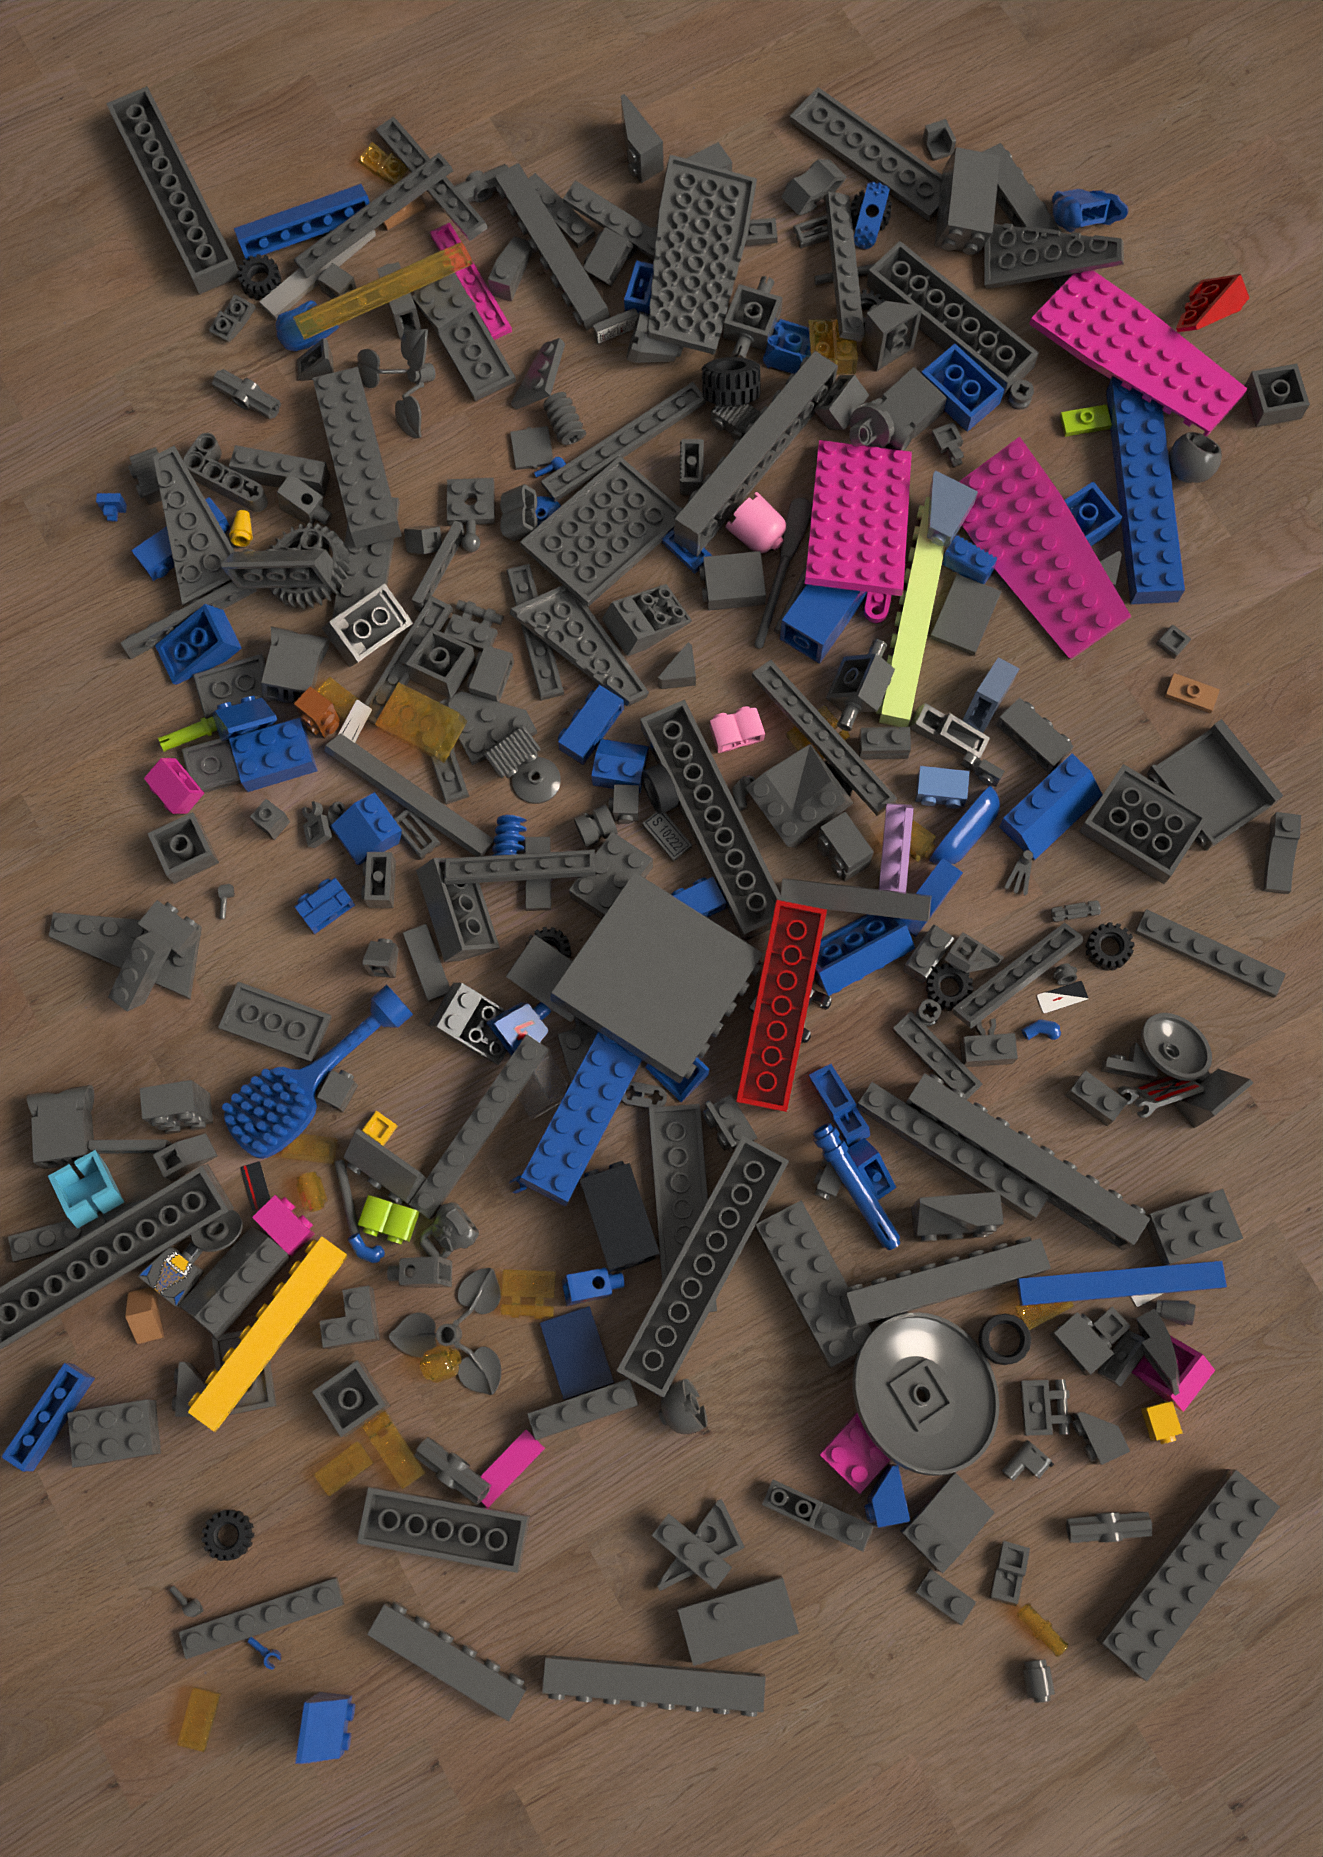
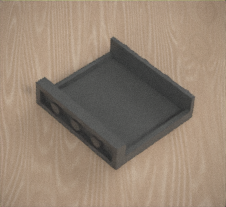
M1222 719L1216 722L1209 731L1157 766L1155 764L1151 766L1146 774L1150 781L1209 816L1195 838L1196 843L1204 847L1206 851L1271 808L1283 797V794Z

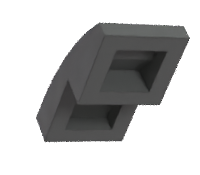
M1007 1541L1002 1542L989 1599L1013 1606L1018 1605L1022 1580L1026 1575L1030 1548Z

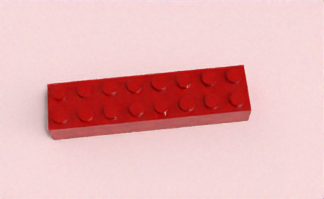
M776 900L736 1102L784 1112L788 1110L827 913L826 909Z

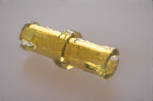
M1026 1603L1018 1611L1017 1616L1034 1632L1033 1636L1037 1640H1041L1056 1657H1059L1066 1651L1069 1644L1052 1628V1623L1049 1620H1044L1030 1603Z

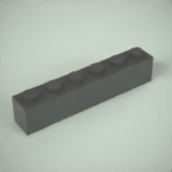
M396 1601L392 1604L389 1602L384 1604L369 1630L368 1636L508 1722L510 1721L528 1688L523 1685L524 1679L512 1672L508 1676L500 1671L501 1666L497 1662L489 1658L484 1661L477 1657L478 1652L469 1645L463 1644L461 1647L454 1643V1637L446 1631L440 1629L438 1633L429 1627L431 1623L419 1615L413 1618L406 1613L408 1609Z

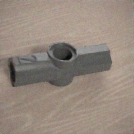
M503 164L485 173L474 171L467 176L466 181L455 185V188L468 203L472 201L478 203L485 202L491 198L493 192L497 191L495 187L498 186L495 176L509 167L507 164Z
M224 369L218 370L215 373L212 382L213 388L231 397L241 408L245 410L250 408L268 419L275 418L279 413L280 400L262 391L252 380L248 378L242 380Z
M429 1437L421 1442L417 1448L414 1457L436 1473L435 1476L441 1482L452 1489L456 1488L475 1504H479L485 1499L492 1485L470 1469V1465L465 1460L452 1452L449 1453Z
M1143 1511L1119 1514V1512L1097 1513L1095 1516L1066 1518V1532L1070 1543L1089 1541L1117 1542L1123 1541V1538L1152 1536V1522L1149 1512Z

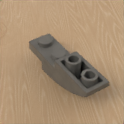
M773 1479L762 1505L862 1552H864L874 1528L869 1523Z

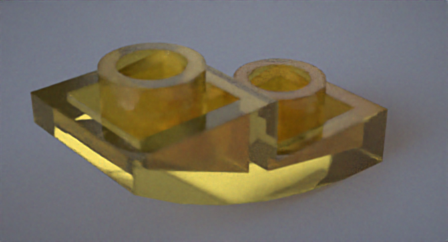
M373 142L358 159V162L366 169L392 185L397 184L408 171L406 166L392 153L388 156Z

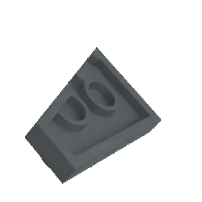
M560 338L548 341L540 348L511 402V405L516 410L551 396L565 343Z

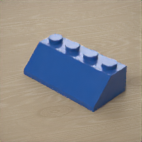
M1072 753L1003 818L999 828L1024 852L1027 850L1033 853L1032 859L1035 861L1090 809L1103 794L1090 769Z
M866 914L822 938L814 974L817 984L830 996L853 982L861 980L873 971L883 968L893 960L905 956L908 952L915 949L907 925L900 918Z

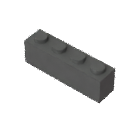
M237 445L234 447L229 464L230 469L259 484L278 488L281 487L291 473L321 496H325L331 476L326 462Z
M628 1379L528 1413L535 1440H540L636 1407L638 1403L631 1381Z

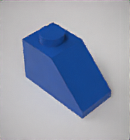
M865 1138L849 1147L848 1153L877 1200L896 1188L880 1153Z

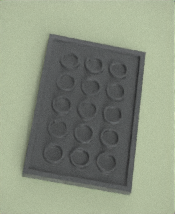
M619 456L520 542V547L589 607L662 542V539L675 527L674 516L680 507Z

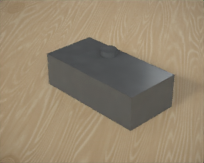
M782 1576L678 1607L693 1666L799 1634Z

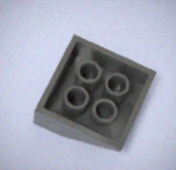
M811 744L764 772L746 787L788 847L797 848L820 830V827L830 822L853 804V801Z
M1000 1192L921 1197L911 1206L914 1238H921V1242L937 1241V1236H947V1240L963 1239V1234H973V1238H985L996 1232L997 1228L1004 1224Z

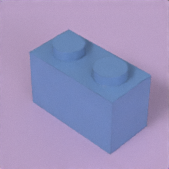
M920 766L917 774L915 802H921L925 806L942 804L951 809H957L960 806L964 807L968 796L969 771Z

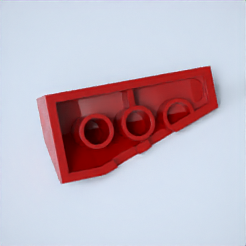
M1236 274L1201 280L1189 294L1190 302L1185 304L1186 312L1179 319L1176 327L1177 333L1198 330L1239 312L1249 300L1242 275Z

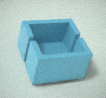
M96 1150L74 1161L75 1165L84 1175L83 1179H80L70 1164L48 1175L66 1216L77 1229L98 1218L97 1213L99 1211L105 1214L124 1203L106 1163Z

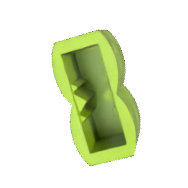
M368 1195L358 1225L364 1227L363 1233L377 1237L380 1232L388 1235V1241L402 1245L403 1240L410 1242L420 1212Z

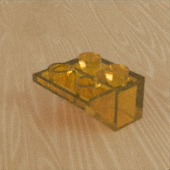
M838 319L809 320L810 354L812 355L816 351L838 365L836 375L856 374L858 362L857 341L839 338Z

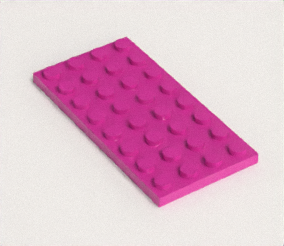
M819 440L805 584L902 596L912 452L870 446L856 447L853 444Z

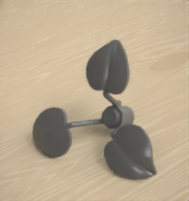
M427 329L408 330L401 337V353L404 359L408 360L407 365L411 367L409 369H379L380 358L371 349H362L357 355V367L362 383L367 388L378 386L379 374L407 373L408 379L417 384L402 395L403 400H398L395 404V416L398 425L407 435L414 438H422L421 409L418 401L409 395L419 388H423L424 383L434 381L436 376L434 366L431 363H425Z
M483 1268L470 1274L461 1283L458 1290V1300L462 1305L468 1306L469 1309L457 1320H454L453 1323L441 1325L435 1333L436 1324L429 1315L413 1313L407 1316L389 1334V1338L401 1351L414 1357H426L434 1353L437 1347L436 1339L441 1345H454L469 1355V1357L461 1360L458 1367L459 1379L463 1385L472 1391L493 1395L501 1380L502 1370L498 1355L492 1349L485 1346L478 1348L473 1353L471 1349L459 1342L462 1338V1330L459 1324L473 1310L479 1314H488L494 1311L501 1300V1288L492 1268Z

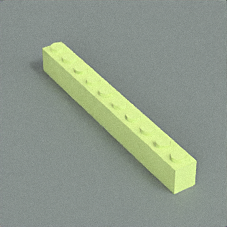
M926 497L924 506L919 505L917 519L921 520L920 527L915 526L912 540L916 541L915 548H910L908 561L912 562L911 569L906 568L904 583H908L907 590H903L899 600V604L903 605L902 612L897 611L894 626H899L898 633H893L890 648H894L893 656L888 655L887 663L894 667L895 671L891 678V683L885 692L884 700H882L881 706L876 711L877 714H881L879 723L898 727H908L945 550V546H938L931 539L927 538L930 497Z

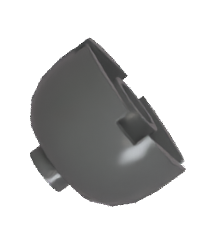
M689 1379L679 1380L670 1385L664 1398L661 1397V1410L658 1411L660 1420L664 1425L668 1424L676 1433L686 1435L697 1433L707 1427V1415L704 1405L699 1407L696 1397H700L699 1393Z

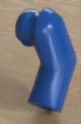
M355 1233L347 1239L356 1256L370 1263H377L385 1255V1251L381 1246L367 1247L359 1233Z

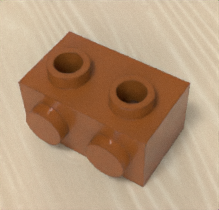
M310 686L294 705L300 718L306 723V729L313 735L319 734L325 739L328 734H332L337 730L340 719L333 704Z

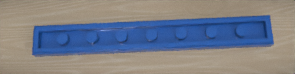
M1222 1261L1017 1279L1020 1306L1227 1287Z

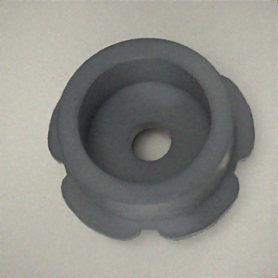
M1068 963L1061 964L1056 967L1053 978L1057 980L1059 985L1071 984L1077 979V968L1070 966Z

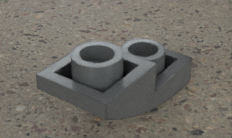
M234 294L224 313L219 311L209 331L230 342L245 326L256 307Z

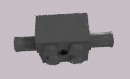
M762 276L757 289L741 284L738 285L724 321L723 338L736 342L731 357L740 356V358H746L749 346L766 351L768 339L773 335L774 327L781 315L783 297L770 294L774 286L772 278L769 277L767 283H765L767 276Z
M873 640L866 655L843 657L826 699L843 711L837 722V726L842 730L851 731L858 713L878 711L882 704V699L887 687L891 683L895 668L882 659L887 644L881 640Z

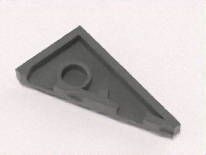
M722 1498L719 1499L697 1528L694 1535L724 1559L745 1548ZM676 1557L657 1583L659 1591L695 1574V1572Z

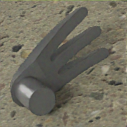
M1027 850L1020 856L1005 885V889L1010 887L1016 873L1019 872L1014 893L1018 892L1023 874H1025L1023 894L1024 896L1028 894L1033 858L1031 851Z

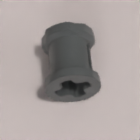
M931 999L925 1000L917 1009L916 1017L926 1027H930L937 1022L941 1014V1007L938 1002ZM925 1009H927L929 1012H933L931 1018L928 1014H923Z

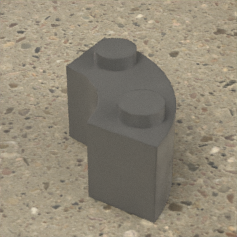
M817 159L806 173L793 178L787 183L781 198L798 215H803L816 209V203L826 197L828 191L836 192L847 177L830 159Z

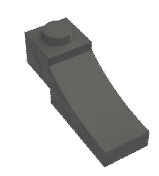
M1276 812L1270 818L1269 842L1266 844L1263 891L1289 894L1291 892L1296 849L1300 839L1301 815Z

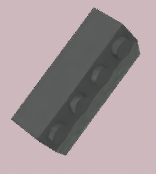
M1123 764L1079 832L1162 884H1165L1176 870L1209 816Z

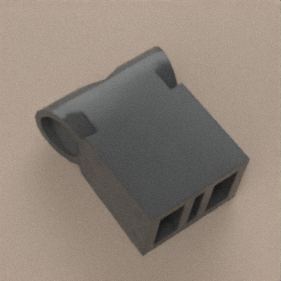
M913 367L885 392L882 398L873 400L870 403L878 404L877 408L883 412L886 410L890 414L895 431L889 443L896 450L905 451L912 439L917 437L944 413L947 397Z
M271 626V646L261 681L262 698L294 704L310 686L315 689L319 667L329 649L330 639L312 634H298L291 630Z
M92 1085L69 1088L58 1094L42 1092L27 1095V1103L32 1114L33 1163L43 1169L64 1167L69 1164L75 1165L74 1161L92 1152L88 1149L89 1140H94L91 1115L94 1104V1088Z

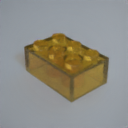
M398 682L375 725L384 733L445 763L467 720L459 712Z

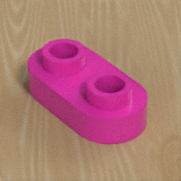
M867 593L864 615L868 621L880 623L886 619L891 595ZM878 610L880 614H873L872 611Z

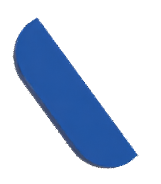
M991 786L980 795L942 840L930 857V862L938 865L941 859L944 858L951 864L958 863L992 825L1000 810V800L997 792Z

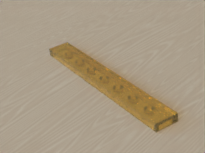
M460 242L298 314L293 318L305 340L472 265L473 262L463 242Z

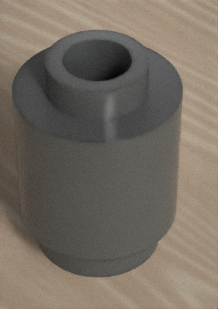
M1046 1659L1024 1662L1025 1669H1023L1027 1697L1033 1698L1034 1703L1051 1701L1050 1695H1054L1055 1691L1050 1666H1047Z

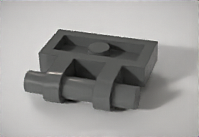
M459 600L456 609L464 611L462 617L456 614L452 615L444 634L468 644L473 649L483 652L485 645L492 647L498 632L496 629L491 628L492 623L501 625L504 616L497 614L493 609L488 608L486 610L478 607L474 602ZM475 615L483 618L482 624L472 621V616Z
M1066 1379L1055 1380L1056 1391H1049V1380L1020 1381L1024 1436L1053 1435L1052 1424H1059V1435L1070 1434L1069 1423H1072L1071 1415H1068L1067 1399H1070L1069 1390H1066ZM1050 1399H1057L1058 1415H1051Z

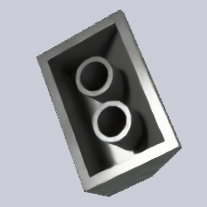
M885 301L879 306L874 305L868 310L861 352L876 371H879L914 348L922 311L920 306Z
M357 1128L343 1157L349 1162L347 1167L358 1175L361 1172L369 1176L367 1181L380 1190L382 1186L390 1191L388 1196L398 1204H401L402 1201L409 1204L425 1182L426 1178L424 1175Z

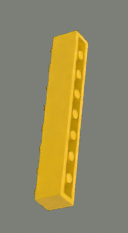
M321 1236L318 1241L314 1239L305 1250L308 1255L302 1263L298 1260L289 1271V1274L292 1276L286 1284L281 1282L272 1293L275 1298L268 1306L265 1303L256 1314L258 1320L254 1326L248 1325L239 1337L242 1341L236 1349L233 1347L229 1349L222 1359L225 1362L219 1371L215 1369L205 1381L208 1385L202 1394L197 1392L188 1403V1406L191 1407L188 1413L212 1431L216 1432L347 1259L346 1253Z

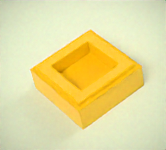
M375 1111L361 1131L384 1146L398 1126L378 1111Z

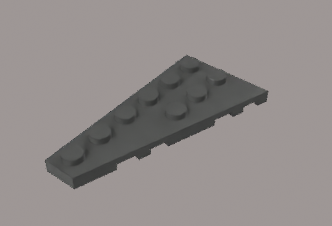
M564 585L511 608L509 613L511 616L599 685L623 699L627 707L647 698L648 690L592 612Z
M53 912L49 937L121 969L135 939L148 932L138 924L140 920ZM198 925L196 929L201 934L202 927ZM200 938L183 958L172 950L170 951L155 984L191 999Z

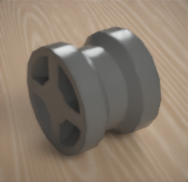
M1017 380L1012 384L1008 396L1010 406L1014 409L1023 410L1030 405L1034 393L1032 383L1027 380Z

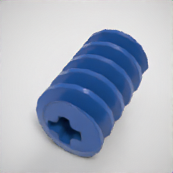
M502 815L497 818L496 822L499 826L495 828L497 835L494 837V843L496 845L492 848V851L495 853L492 856L517 854V851L524 850V846L518 844V842L525 841V837L519 834V832L527 831L526 827L520 825L527 821L525 818L515 815Z

